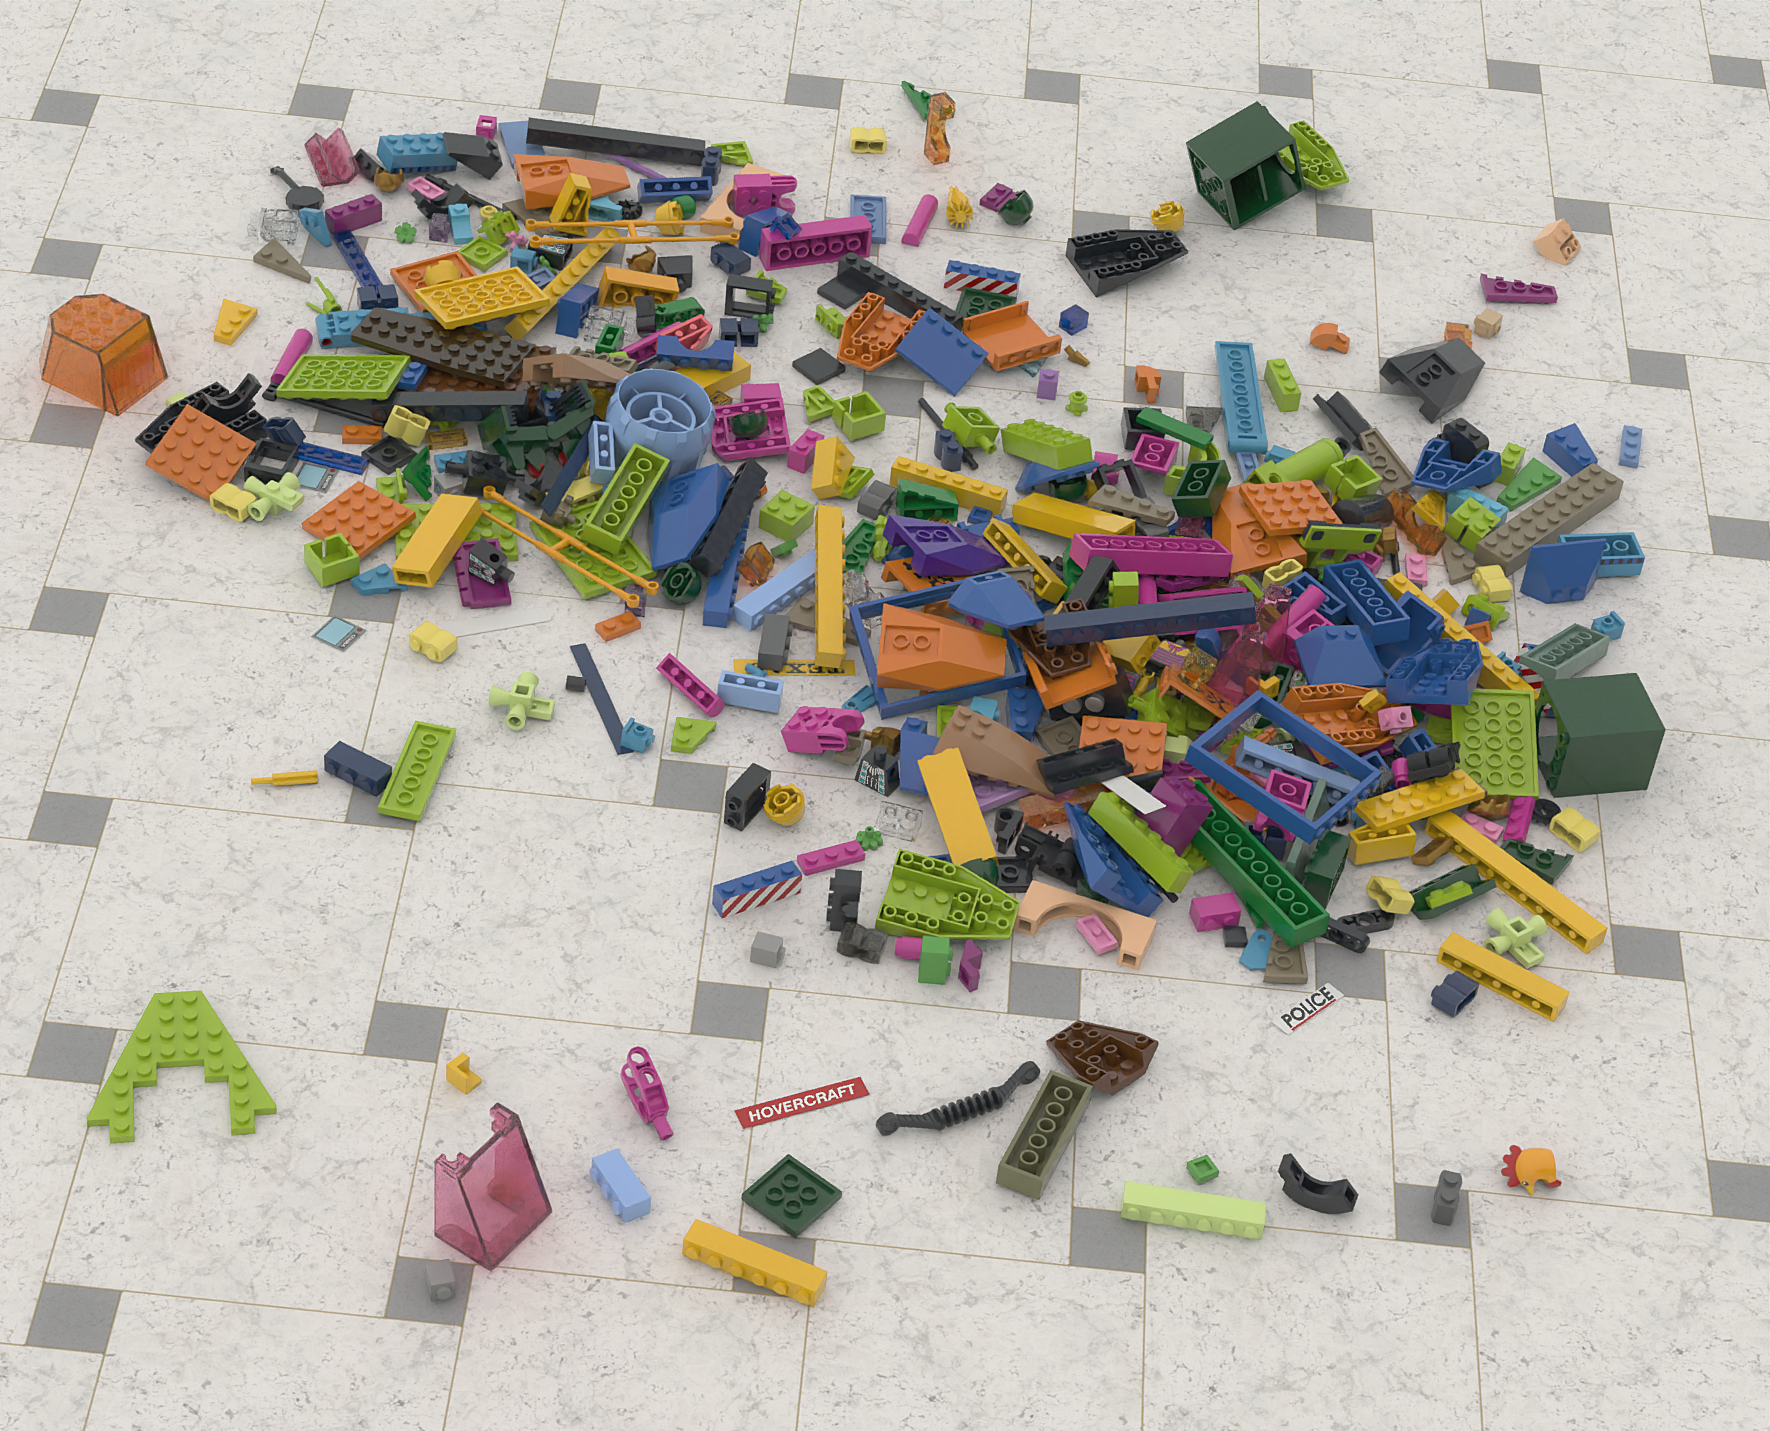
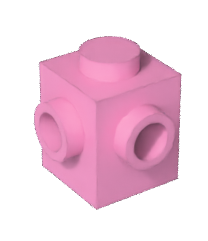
M1410 706L1390 707L1378 711L1381 731L1399 734L1402 733L1403 729L1414 727Z

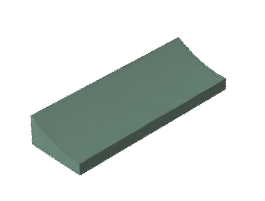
M1574 623L1521 655L1519 663L1535 671L1544 680L1567 679L1607 655L1611 637Z
M1322 778L1318 779L1305 813V817L1313 823L1330 810L1326 793L1327 780ZM1296 836L1285 869L1300 884H1302L1304 879L1306 880V877L1303 876L1307 864L1311 865L1310 858L1313 850H1318L1316 849L1318 839L1309 845Z

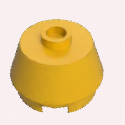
M667 201L656 208L654 220L682 221L684 217L680 204L677 205V201ZM681 225L656 226L662 235L678 236V234L685 232V226Z
M1167 201L1159 204L1160 208L1150 211V221L1157 230H1173V232H1176L1184 226L1185 209L1181 206L1180 202L1174 204V201Z
M449 260L438 261L439 264L432 268L429 265L424 273V281L428 287L461 279L460 269L453 264V261Z
M790 783V786L777 784L766 793L767 799L763 806L765 814L769 819L782 826H792L803 818L805 814V797L802 790L794 784Z

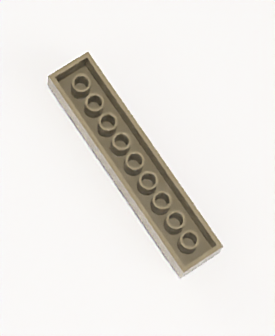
M1595 463L1590 464L1477 542L1473 560L1480 566L1499 565L1505 577H1509L1527 564L1531 546L1557 543L1559 535L1570 534L1617 501L1620 497L1624 481Z

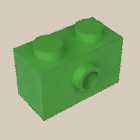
M922 937L918 983L945 985L946 976H950L951 963H948V961L953 959V947H949V938Z

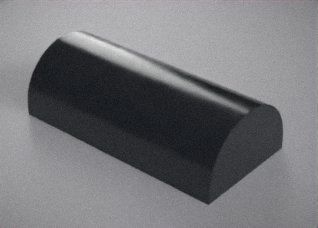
M1380 494L1340 500L1331 507L1337 517L1345 524L1360 525V523L1378 524L1381 529L1390 527L1394 519V509L1391 502Z

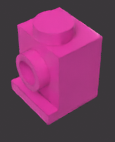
M479 115L476 135L494 140L495 134H497V117ZM483 122H484V123H492V124H491V127H490V126H483Z

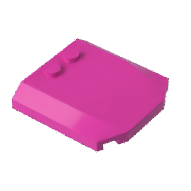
M783 398L715 407L716 417L713 424L711 444L712 450L723 461L788 453L791 444ZM760 410H766L767 427L765 432L758 436V439H741L732 433L728 421L729 417L734 419V415L751 411L760 413Z

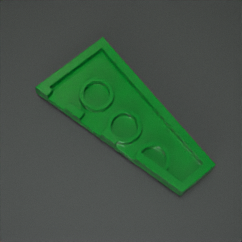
M862 519L844 539V542H842L845 545V554L842 559H845V569L842 573L846 574L847 578L857 582L861 580L875 544L874 534L876 527L873 522Z

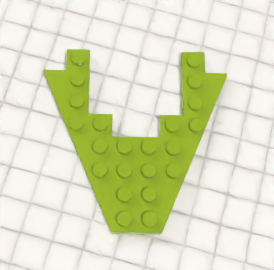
M201 990L154 993L89 1112L87 1127L109 1125L110 1143L135 1142L133 1088L157 1086L158 1068L204 1066L205 1083L229 1082L231 1135L255 1134V1116L277 1114V1107Z

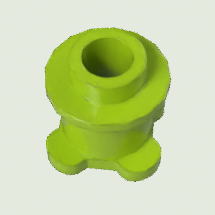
M1082 391L1070 393V404L1066 405V411L1072 412L1075 416H1081V413L1088 411V406L1085 405L1088 399L1087 395Z

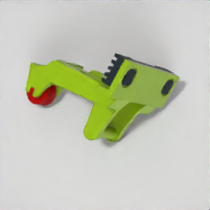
M1341 519L1340 521L1343 524L1309 520V524L1306 525L1307 527H1305L1303 533L1296 534L1301 545L1308 552L1307 568L1324 567L1331 563H1342L1347 554H1361L1363 551H1373L1382 533L1379 525L1371 523H1360V525L1345 524ZM1326 549H1335L1332 559H1318Z

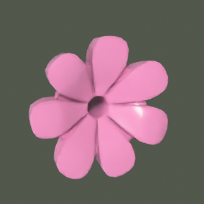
M511 231V234L508 232L505 234V237L512 242L510 245L511 250L514 249V246H526L529 241L528 238H524L521 235L517 236V233Z

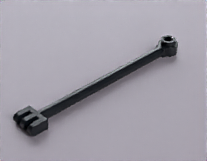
M272 382L263 392L262 397L272 402H275L277 398H282L277 397L276 389L280 384ZM285 399L369 425L382 426L383 429L387 423L373 422V417L312 399Z

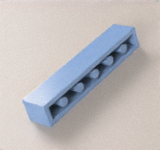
M815 549L733 605L732 620L751 632L764 623L766 613L777 614L782 609L788 607L793 601L801 598L810 589L815 588Z
M1247 736L1243 737L1236 750V766L1267 778L1271 769L1311 782L1310 795H1313L1319 778L1327 780L1328 802L1337 804L1360 784L1359 780Z

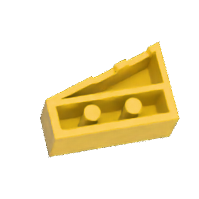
M569 173L549 216L551 223L589 222L588 210L590 208L591 187L586 176ZM553 227L557 231L587 237V227Z
M837 436L816 441L811 490L820 500L841 495L855 459L846 445Z
M1409 823L1380 833H1376L1366 824L1349 832L1348 837H1351L1348 856L1354 865L1414 855L1417 834Z

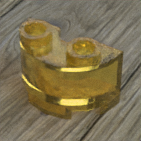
M1196 647L1194 652H1188L1180 669L1204 685L1213 675L1214 667L1218 660L1199 647Z

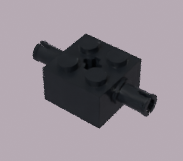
M467 450L463 464L448 460L445 464V473L462 475L464 494L484 497V487L493 486L495 492L503 496L507 484L514 485L517 479L525 481V474L508 472L506 457Z

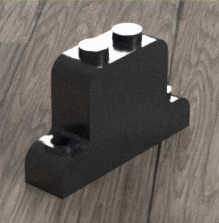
M1461 417L1445 424L1443 432L1435 437L1436 439L1450 442L1451 460L1470 464L1483 449L1488 450L1489 448L1488 437ZM1491 483L1477 485L1475 487L1481 489Z

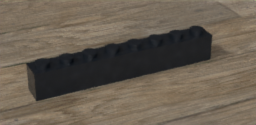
M851 251L839 258L837 276L842 273L867 287L870 293L884 297L885 305L910 319L918 310L927 311L930 308L960 332L962 331L963 315Z
M528 391L392 392L388 399H372L370 408L373 422H387L394 405L404 407L413 414L421 415L429 421H483L499 407L512 404L510 409L514 410L511 412L515 414L513 416L516 417L514 421H526L530 410Z
M751 457L738 467L726 490L718 518L698 545L690 561V564L707 579L713 574H719L724 566L722 564L729 557L730 553L728 552L735 545V538L741 533V526L747 521V514L753 509V502L759 497V490L766 483L765 478L768 472Z
M1093 556L1065 602L1082 598L1087 610L1099 609L1109 592V581H1113V572H1121L1114 560ZM1030 673L1026 677V685L1018 688L1036 689Z

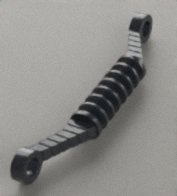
M1027 1061L1003 1085L991 1087L988 1092L983 1090L980 1095L975 1093L972 1095V1098L967 1096L964 1098V1101L958 1099L956 1104L950 1102L948 1107L942 1105L940 1110L934 1108L922 1115H902L888 1112L878 1118L875 1124L880 1134L887 1136L894 1133L899 1127L927 1128L941 1131L945 1129V1125L952 1127L953 1122L958 1125L961 1123V1119L965 1122L968 1121L969 1116L974 1119L978 1114L982 1116L986 1111L988 1113L992 1112L994 1108L996 1110L1001 1109L1021 1082L1023 1084H1030L1038 1078L1040 1068L1034 1061Z

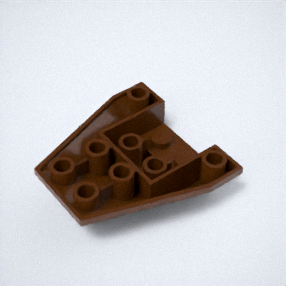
M1082 598L1062 603V613L1087 610ZM1045 619L1033 626L1024 625L1015 630L1007 629L1010 637L1050 678L1091 667L1090 642L1047 646Z
M1080 1020L1072 1023L1046 1041V1045L1078 1080L1112 1096L1145 1075L1159 1045L1158 1041L1142 1033Z

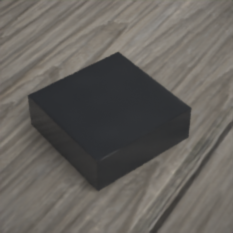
M1223 926L1225 947L1246 948L1248 940L1245 926Z

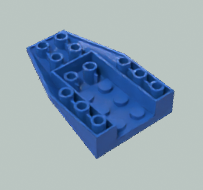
M719 463L661 481L649 501L648 543L653 571L666 569L669 566L680 562L685 563L689 560L718 518L729 484V479Z
M1443 638L1402 659L1386 678L1387 703L1469 705L1483 667L1479 642L1472 641L1471 639L1452 641L1450 638Z
M1066 801L1064 808L1076 856L1090 889L1136 914L1149 918L1164 901L1159 894L1160 890L1149 881L1150 877L1140 869V866L1120 844L1080 805H1072Z

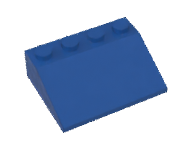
M930 308L895 349L898 354L954 397L979 369L989 354Z

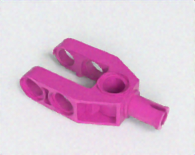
M639 1046L633 1047L627 1055V1063L621 1069L620 1076L635 1110L646 1124H654L661 1141L669 1139L673 1136L674 1132L666 1118L669 1105L663 1084L646 1049ZM636 1053L640 1054L644 1061L638 1063L633 1061L631 1056ZM627 1068H630L631 1074L634 1076L633 1078L627 1076L625 1072ZM645 1074L652 1076V1083H649ZM639 1088L641 1098L636 1096L635 1089Z

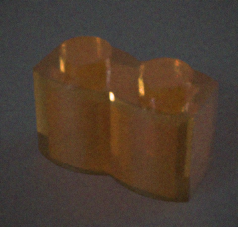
M1446 322L1444 341L1460 338L1472 349V330H1469V324Z
M758 542L746 550L744 558L738 565V570L751 587L761 586L767 581L769 572L773 570L775 559L764 544Z

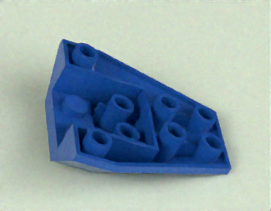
M1091 461L1057 470L1032 462L1026 465L1015 490L1016 492L1023 490L1024 493L1034 491V486L1052 480H1057V483L1071 478L1081 477L1093 473V469L1099 467L1100 464L1099 462Z
M1002 570L966 578L948 600V605L957 612L1009 630H1015L1024 625L1033 626L1037 622L1044 621V616L1030 592Z

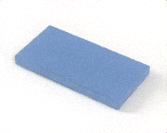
M528 121L504 122L498 125L512 169H514L513 154L546 156L543 146L526 144Z
M852 194L850 196V217L866 215L873 227L871 243L886 244V197Z

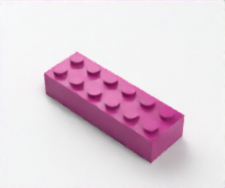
M866 215L763 228L761 229L759 259L766 271L837 262L840 257L850 251L862 258L870 257L873 227Z

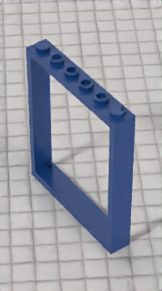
M964 580L849 606L850 620L881 720L937 707V705L970 699L973 696H983L1008 690V688L1026 685V677L1029 676L1027 665L1022 663V650L1020 647L1017 648L1016 642L1010 637L1007 628L1000 626L1004 639H1007L1006 646L1015 670L1014 674L889 704L884 689L877 688V667L862 620L882 615L883 604L910 609L948 600Z
M1259 690L1191 743L1184 759L1309 845L1316 839H1321L1327 829L1331 830L1338 820H1343L1349 810L1353 811L1360 801H1365L1370 792H1375L1381 784L1379 779L1382 771ZM1258 712L1362 782L1313 823L1208 751Z

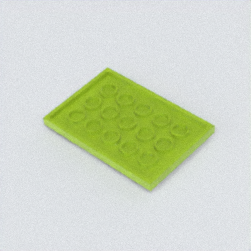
M302 354L276 389L277 397L285 399L321 398L327 400L330 398H340L341 400L358 398L359 400L388 399L412 361L410 356Z
M599 500L572 508L571 515L577 517L574 524L566 522L563 527L550 525L584 543L586 547L636 576H640L645 580L657 577V570L653 571L650 561L630 536L617 556L581 539L585 523ZM529 521V528L540 542L552 547L561 541L551 531L534 521ZM568 545L559 551V553L566 556V559L617 589L635 584V581L572 545ZM555 560L584 600L611 591L567 564Z
M479 503L487 512L517 529L515 510L501 503ZM402 504L415 511L416 519L395 534L396 560L434 504ZM480 515L463 542L476 541L480 538L484 540L499 538L501 551L508 557V561H518L517 535L491 519Z
M1474 689L1469 705L1450 704L1452 743L1459 741L1461 745L1459 749L1460 763L1455 762V769L1457 767L1462 769L1488 791L1487 795L1508 794L1510 800L1532 795L1535 801L1538 800L1539 785L1534 691Z

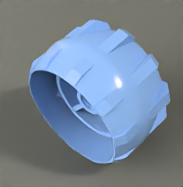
M643 369L621 379L616 384L615 392L610 398L605 422L611 423L613 427L615 464L620 467L631 447L636 443L670 460L666 474L662 479L663 481L676 477L681 472L685 474L699 469L703 455H705L711 440L716 417L715 408L705 390L681 373L662 369Z

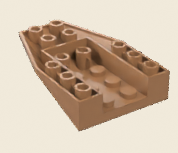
M566 353L523 358L522 382H529L530 386L535 387L547 384L546 388L563 386V390H569L575 384L585 380L590 389H604L606 392L614 393L616 384L627 375H631L604 360Z

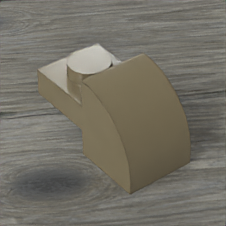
M860 729L856 732L846 733L849 744L844 750L835 752L834 761L854 766L860 759L867 730Z

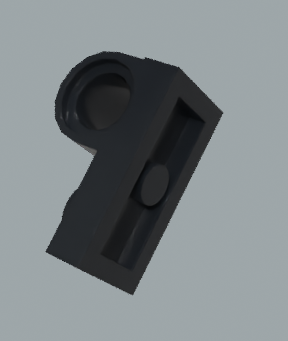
M654 295L635 296L637 334L657 332Z
M1002 807L996 811L994 832L997 834V852L1004 855L1007 853L1022 828L1023 812L1008 807Z

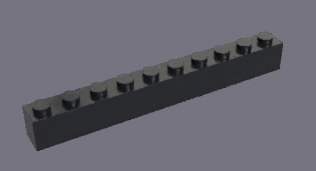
M530 117L528 119L526 144L702 166L704 158L705 140Z

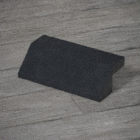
M1339 391L1327 401L1317 394L1313 398L1315 403L1348 441L1358 450L1363 451L1359 435L1373 427Z
M1116 738L1036 760L1047 789L1054 795L1134 773L1133 764L1125 759L1123 743Z

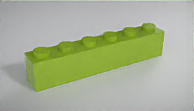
M1100 792L1088 814L1167 892L1181 893L1194 873L1188 867V862L1179 858L1174 853L1175 850L1161 840V836L1148 827V823L1134 814L1133 808L1121 801L1122 798L1114 792Z

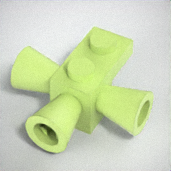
M287 472L279 483L271 480L265 485L254 476L249 477L245 482L243 491L252 493L255 497L260 498L248 505L247 509L250 516L257 521H262L267 513L277 516L285 508L293 512L304 502V495L295 491L300 487L299 479L294 474Z
M531 672L521 673L518 682L514 681L511 692L492 685L489 694V706L509 705V713L505 717V724L514 730L524 728L526 717L551 721L555 700L535 697V688L539 684V678Z
M1497 908L1488 915L1486 924L1500 932V936L1485 939V949L1499 956L1508 950L1526 969L1544 960L1545 955L1531 942L1532 937L1547 933L1546 922L1541 916L1534 915L1527 922L1521 916L1509 920L1502 908Z

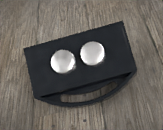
M1116 667L1118 672L1115 675L1116 684L1048 709L1051 719L1060 721L1073 716L1082 727L1083 716L1124 719L1129 716L1132 707L1128 706V699L1133 695V691L1125 668Z

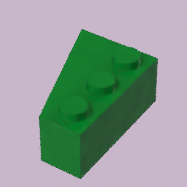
M898 478L895 507L897 516L927 521L930 519L935 521L938 518V522L947 520L957 521L959 504L954 491Z

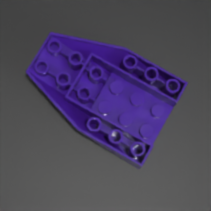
M888 515L883 536L892 546L909 545L915 551L911 567L922 577H945L946 575L961 577L962 575H973L1011 565L987 538L950 524Z

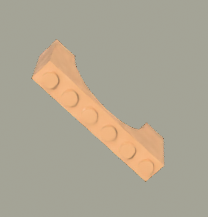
M747 163L739 171V174L784 175ZM733 178L728 187L724 188L721 195L717 196L715 202L709 205L707 211L699 219V221L723 219L726 216H730L734 219L733 227L727 229L723 226L701 225L700 232L714 237L716 235H729V233L735 232L739 234L740 242L744 219L738 217L729 209V206L732 204Z
M1032 880L1019 906L1013 930L1034 936L1043 925L1055 919L1065 917L1083 918L1095 913L1118 941L1120 952L1117 964L1139 970L1155 935L1157 920Z

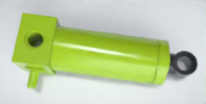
M1337 437L1335 440L1322 438L1276 464L1270 460L1253 470L1242 484L1248 482L1251 484H1266L1269 482L1280 483L1311 480L1315 484L1325 478L1331 464L1344 461V457L1351 451V444L1343 437Z

